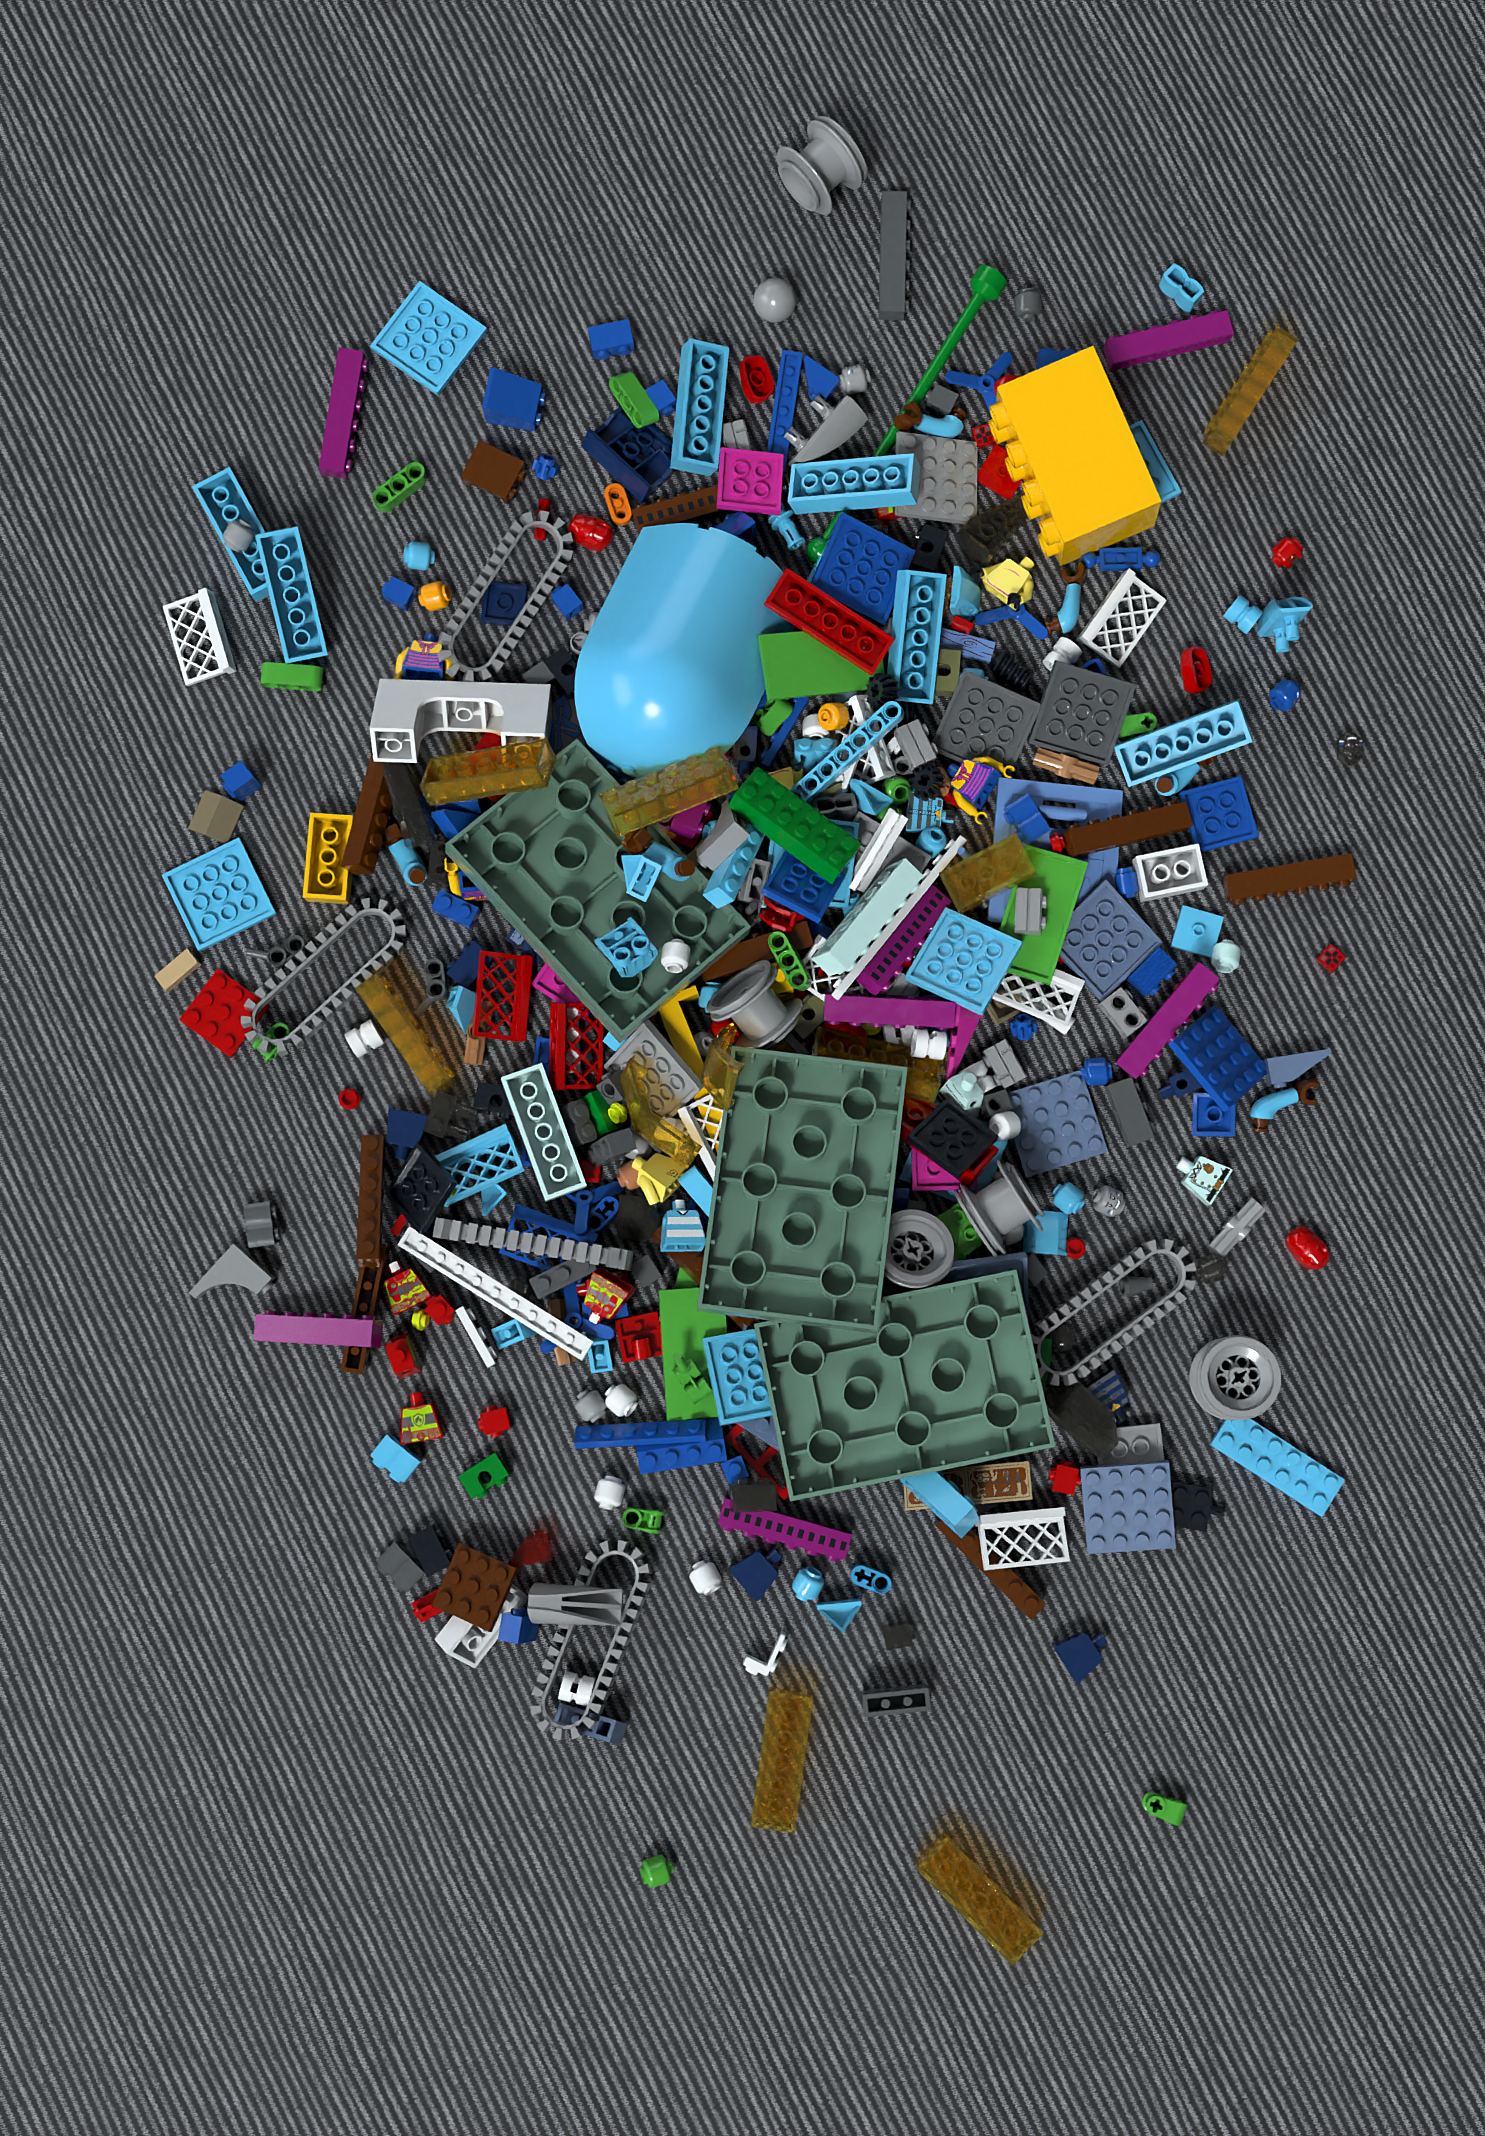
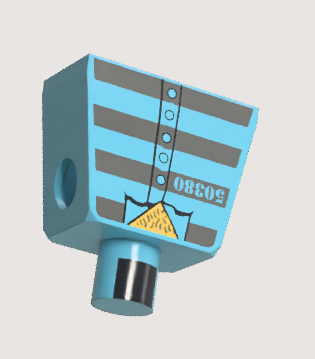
M912 792L907 801L906 817L908 821L905 824V835L920 834L927 827L940 829L941 822L953 823L954 811L942 810L943 799L936 797V800L929 798L928 801H923L921 798H916L914 792Z

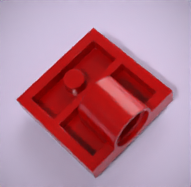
M657 1311L614 1320L623 1363L662 1355L661 1328Z

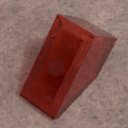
M543 1529L530 1531L531 1535L525 1538L508 1562V1565L518 1567L551 1561L553 1559L549 1532L544 1533Z

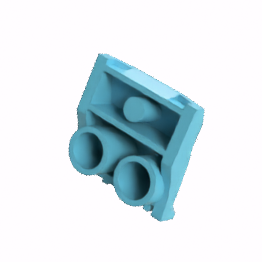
M954 566L950 611L952 615H957L970 621L979 612L981 590L962 567Z
M631 917L627 919V922L600 939H595L598 948L611 961L621 977H633L650 966L658 955L655 946Z
M1043 1211L1045 1216L1037 1215L1043 1231H1040L1031 1219L1023 1224L1022 1252L1067 1256L1068 1214L1064 1212Z

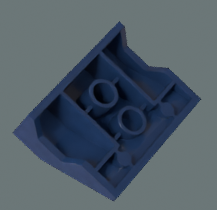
M622 406L613 411L604 424L593 431L590 428L581 445L584 450L641 503L654 494L677 471V469L670 468L673 443L653 424L637 428Z

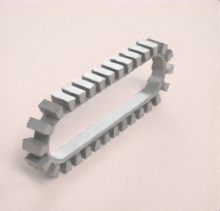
M541 510L537 514V521H533L530 511L519 518L524 526L523 528L516 521L510 526L493 552V555L458 606V609L445 626L444 630L453 633L452 636L445 632L439 635L437 644L448 645L447 650H440L437 656L439 662L450 659L453 665L446 670L450 677H453L460 670L464 672L462 682H473L474 673H478L480 682H484L492 677L486 669L488 666L495 673L501 669L504 661L510 655V651L517 644V640L521 638L532 618L539 610V607L546 599V596L552 590L553 585L559 579V575L566 568L567 565L558 560L560 559L566 564L571 560L573 551L564 550L563 545H570L573 538L571 532L561 537L558 530L565 522L559 517L551 525L546 522L549 512ZM534 527L547 530L554 537L557 544L556 557L487 664L478 668H470L461 664L453 651V642L456 635L523 532Z
M370 898L361 899L364 910L357 913L351 904L345 909L346 915L351 918L348 922L341 913L335 918L336 924L341 927L338 931L330 923L325 927L326 933L331 936L328 940L320 932L315 936L316 942L321 945L318 949L310 941L304 946L306 951L311 954L308 958L300 950L295 955L296 960L301 963L298 967H296L292 959L285 964L286 969L291 972L290 975L286 976L281 968L274 974L281 981L279 985L276 986L271 977L264 983L266 988L271 990L268 995L259 987L254 994L261 1001L256 1005L248 998L243 1005L246 1010L253 1012L252 1017L241 1016L242 1027H253L254 1029L244 1034L251 1045L260 1038L262 1042L258 1049L269 1055L271 1045H277L279 1056L287 1055L288 1052L284 1044L293 1041L297 1049H299L304 1044V1041L297 1036L298 1034L303 1032L307 1040H309L314 1035L313 1030L308 1027L310 1023H313L316 1029L320 1030L325 1025L318 1018L321 1013L329 1021L335 1016L333 1011L328 1008L331 1004L339 1012L344 1007L343 1002L338 999L341 995H343L347 1003L354 998V994L348 988L353 986L359 994L364 989L363 983L358 981L360 977H363L366 983L369 984L374 980L373 974L368 971L371 967L377 975L384 971L383 965L378 961L382 958L386 965L389 966L394 961V958L388 952L393 949L400 955L404 949L403 943L396 941V936L407 938L406 926L395 927L394 925L403 920L397 908L388 915L386 913L390 907L388 901L380 899L378 909L371 908ZM368 915H378L390 923L392 936L388 944L288 1036L281 1039H270L258 1031L257 1017L261 1009L357 921Z
M436 1217L433 1231V1237L458 1242L465 1240L469 1244L477 1242L481 1246L488 1247L493 1245V1248L499 1249L506 1247V1250L510 1251L518 1249L522 1253L529 1254L533 1252L534 1255L539 1256L548 1254V1257L551 1258L560 1256L563 1260H571L572 1258L576 1259L577 1262L585 1263V1261H589V1264H602L603 1267L631 1270L634 1251L613 1247L602 1248V1245L596 1244L588 1246V1243L585 1242L576 1244L573 1240L565 1239L560 1241L561 1238L556 1237L547 1239V1236L544 1235L533 1236L532 1233L526 1232L519 1234V1231L515 1230L507 1232L505 1231L506 1229L497 1227L495 1230L491 1226L483 1225L478 1227V1224L474 1223L466 1225L462 1221H452Z
M1168 1239L1160 1240L1159 1250H1157L1156 1240L1141 1243L1147 1252L1146 1254H1144L1141 1247L1133 1249L1129 1252L1130 1255L1124 1256L1118 1261L1119 1263L1107 1269L1109 1271L1103 1272L1097 1277L1098 1279L1088 1283L1086 1288L1076 1292V1296H1071L1065 1301L1067 1304L1059 1305L1054 1309L1056 1312H1050L1043 1317L1045 1320H1039L1033 1326L1040 1332L1038 1337L1031 1334L1040 1379L1047 1372L1049 1376L1045 1384L1059 1386V1375H1063L1064 1385L1077 1383L1078 1381L1072 1372L1076 1371L1078 1377L1087 1376L1091 1373L1089 1369H1096L1102 1364L1100 1361L1109 1359L1113 1356L1111 1353H1117L1123 1348L1121 1345H1127L1134 1340L1132 1337L1139 1336L1144 1332L1143 1329L1151 1327L1155 1320H1160L1166 1315L1164 1312L1173 1310L1176 1307L1174 1304H1181L1187 1298L1179 1290L1181 1288L1186 1291L1193 1290L1196 1283L1195 1281L1185 1280L1186 1272L1196 1271L1195 1262L1184 1265L1181 1258L1189 1253L1184 1246L1177 1247L1173 1253L1170 1250L1174 1241ZM1153 1254H1165L1175 1262L1178 1269V1280L1175 1287L1069 1369L1057 1372L1045 1365L1041 1358L1040 1347L1045 1336ZM1087 1363L1089 1369L1085 1367L1083 1364Z
M618 1540V1551H612L610 1541L600 1543L599 1545L604 1552L600 1557L590 1550L585 1558L594 1562L592 1570L586 1566H581L578 1573L589 1576L588 1580L585 1583L580 1579H576L574 1586L591 1587L599 1565L603 1560L612 1555L627 1557L634 1565L636 1572L635 1583L623 1611L621 1624L616 1629L584 1715L574 1724L563 1725L551 1717L547 1706L549 1694L575 1630V1624L558 1625V1628L568 1629L566 1636L556 1632L552 1640L563 1643L562 1647L559 1649L556 1646L550 1645L547 1653L548 1655L558 1656L557 1660L553 1662L550 1659H545L542 1668L551 1669L552 1673L549 1676L544 1672H540L537 1679L538 1682L547 1683L545 1689L535 1686L531 1694L542 1697L541 1706H530L532 1715H538L543 1712L546 1718L537 1725L542 1732H547L551 1725L557 1727L552 1737L554 1739L565 1740L566 1729H571L572 1739L584 1736L579 1727L581 1724L584 1723L589 1729H593L599 1722L589 1715L591 1710L597 1714H602L605 1705L595 1703L596 1697L607 1700L610 1691L601 1690L600 1687L602 1683L608 1687L613 1686L615 1678L605 1676L608 1669L613 1673H618L621 1664L611 1663V1658L614 1656L619 1660H623L626 1651L615 1649L616 1645L620 1643L623 1646H628L631 1638L620 1636L621 1632L624 1629L629 1633H633L636 1624L626 1623L628 1616L638 1620L641 1612L631 1609L632 1603L634 1602L643 1607L646 1598L636 1596L637 1590L640 1589L645 1593L649 1592L651 1584L642 1583L641 1574H652L651 1565L647 1563L639 1566L637 1560L645 1556L640 1548L636 1547L631 1555L626 1553L630 1545L629 1542Z

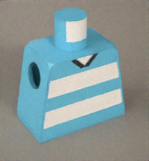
M684 1200L673 1201V1210L667 1211L662 1220L660 1251H702L706 1238L698 1212L696 1210H686Z

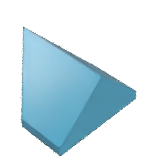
M851 778L849 781L851 792L855 794L857 811L877 815L892 804L894 800L861 780Z
M621 855L627 887L626 893L646 902L661 874L663 864L645 855Z
M455 986L451 989L445 1007L450 1009L466 1035L474 1013L476 993L462 986Z
M489 1174L485 1176L488 1179L492 1178ZM498 1183L481 1191L482 1216H487L508 1194Z
M858 1598L817 1602L816 1604L817 1610L843 1633L861 1607V1600Z

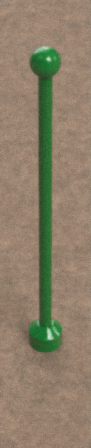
M980 265L970 280L973 297L905 405L910 401L914 402L917 406L920 405L982 304L999 299L1007 286V280L999 271L987 265ZM901 410L898 415H900V414H907V413H906L905 411ZM895 421L872 457L888 456L896 443V434L900 431L895 428ZM853 510L838 511L822 537L814 538L809 542L806 553L812 563L815 564L822 553L839 514L843 512L850 516Z

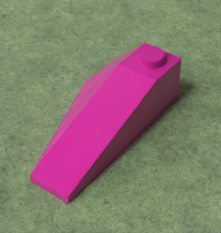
M956 1004L954 1028L950 1029L945 1083L955 1075L979 1022V1018H983V1016Z

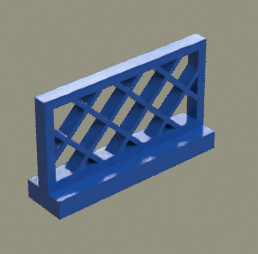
M516 1204L513 1211L514 1214L507 1229V1232L515 1230L514 1225L517 1218L525 1220L529 1228L524 1232H531L533 1236H535L533 1230L543 1227L546 1228L549 1235L547 1239L562 1234L568 1240H571L570 1238L578 1240L574 1242L576 1244L585 1242L593 1246L599 1237V1234L589 1230L584 1236H577L574 1232L575 1225L520 1204ZM530 1223H533L537 1226L531 1228ZM550 1230H551V1231H554V1232H557V1233L554 1234V1235H551ZM502 1247L499 1250V1253L543 1270L551 1269L545 1259L548 1257V1254L532 1261L528 1259L527 1254L524 1252V1257L517 1255L521 1253V1250L515 1253L505 1251L506 1247ZM558 1256L561 1263H563L562 1257ZM543 1260L545 1265L537 1262Z

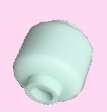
M1222 940V942L1217 943L1213 947L1211 964L1221 973H1230L1239 966L1241 949L1232 940Z

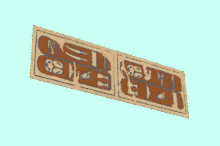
M1029 1461L940 1470L947 1482L951 1480L959 1488L958 1491L962 1496L967 1495L975 1504L1032 1499ZM904 1485L905 1511L928 1509Z

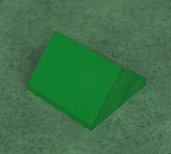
M599 1090L590 1092L580 1098L585 1101L589 1109V1119L596 1128L597 1139L630 1124L628 1119L618 1124L610 1119L608 1115L610 1106Z

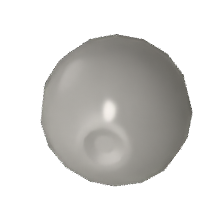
M767 279L756 288L753 297L754 307L757 314L763 320L781 322L789 318L794 312L796 306L794 289L783 279Z

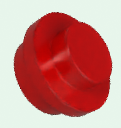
M1054 832L1052 836H1049L1052 851L1054 853H1062V848L1065 847L1063 836H1058L1057 832Z
M344 1089L339 1095L340 1105L347 1110H353L360 1104L361 1097L355 1089Z
M1072 1237L1067 1239V1257L1077 1259L1084 1254L1085 1244L1080 1238Z

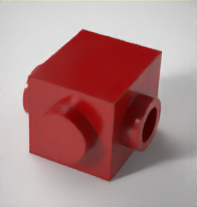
M433 1295L425 1303L427 1305L424 1309L425 1312L439 1326L443 1324L447 1326L456 1317L454 1314L457 1309L444 1295H439L438 1297Z
M497 1405L484 1408L485 1412L480 1414L481 1418L477 1419L480 1431H484L485 1435L490 1434L491 1438L504 1435V1430L512 1428L508 1407L499 1409Z
M1061 1460V1464L1055 1463L1054 1468L1050 1467L1048 1480H1051L1049 1489L1074 1495L1075 1487H1079L1081 1481V1474L1078 1473L1079 1469L1074 1467V1463Z

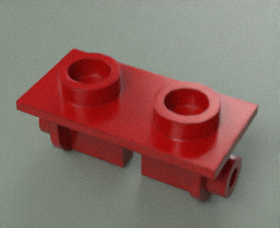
M439 1589L411 1603L414 1608L413 1614L416 1618H419L421 1623L443 1612V1610L432 1606Z

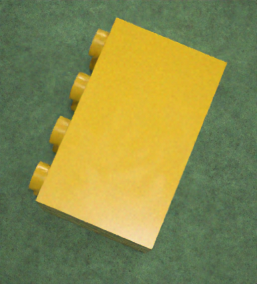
M1094 346L997 387L996 403L989 406L992 417L988 421L989 427L997 444L1007 441L1006 450L1009 457L1005 458L1006 467L1013 482L1021 479L1024 481L1022 486L1025 495L1021 496L1022 504L1030 520L1037 517L1041 520L1039 522L1041 533L1037 536L1046 558L1056 555L1060 566H1063L1081 558L1087 552L1098 551L1099 548H1105L1155 526L1162 501Z

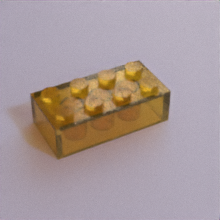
M1017 833L939 873L960 914L1038 875Z

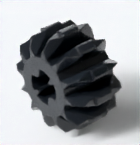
M878 673L873 677H869L870 683L866 684L867 692L864 694L868 695L866 702L870 703L871 707L880 709L885 703L889 701L895 702L896 699H899L897 692L900 689L897 688L898 681L894 679V676Z
M927 764L926 768L919 765V772L913 771L915 777L909 779V782L912 783L909 788L918 799L921 798L923 801H928L929 798L936 800V794L942 795L940 788L946 787V784L942 782L945 779V775L941 773L938 767H933L931 764Z

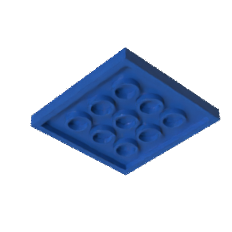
M841 512L818 563L811 584L859 616L883 627L894 605L897 571L908 570L915 550Z
M1216 1004L1168 1044L1223 1112L1232 1107L1267 1074L1265 1062L1260 1059L1250 1044L1245 1041Z

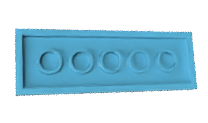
M1252 1419L1224 1420L1209 1443L1212 1447L1321 1517L1345 1481Z

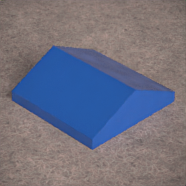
M1193 1093L1192 1136L1235 1137L1237 1102L1227 1111L1223 1112L1208 1093Z

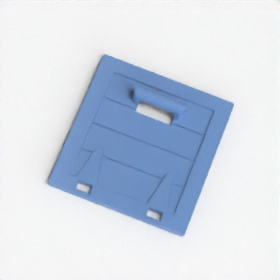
M999 778L997 782L987 921L1002 923L1026 847L1024 842L1021 843L1017 839L1015 826L1013 824L1009 825L1003 815L1005 807L1024 795L1029 794L1044 819L1074 821V825L1080 824L1082 827L1088 825L1087 823L1092 820L1100 819V822L1107 821L1108 817L1117 814L1121 817L1123 791ZM1043 800L1073 803L1075 808L1043 805ZM1050 828V831L1027 845L1053 852L1049 836H1052L1054 832H1057L1059 836L1068 830ZM1119 847L1089 854L1088 859L1075 858L1088 862L1075 907L1103 880H1107L1116 890L1115 875H1117L1116 870L1118 869ZM1062 848V853H1055L1066 856V848Z

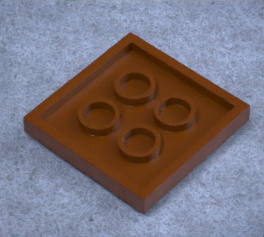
M459 1543L432 1606L488 1632H492L519 1569Z

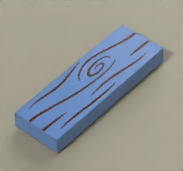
M941 628L939 649L961 650V657L990 664L996 642Z

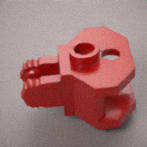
M764 895L763 902L767 904V907L760 909L759 917L771 927L782 931H792L793 925L796 924L797 920L807 918Z

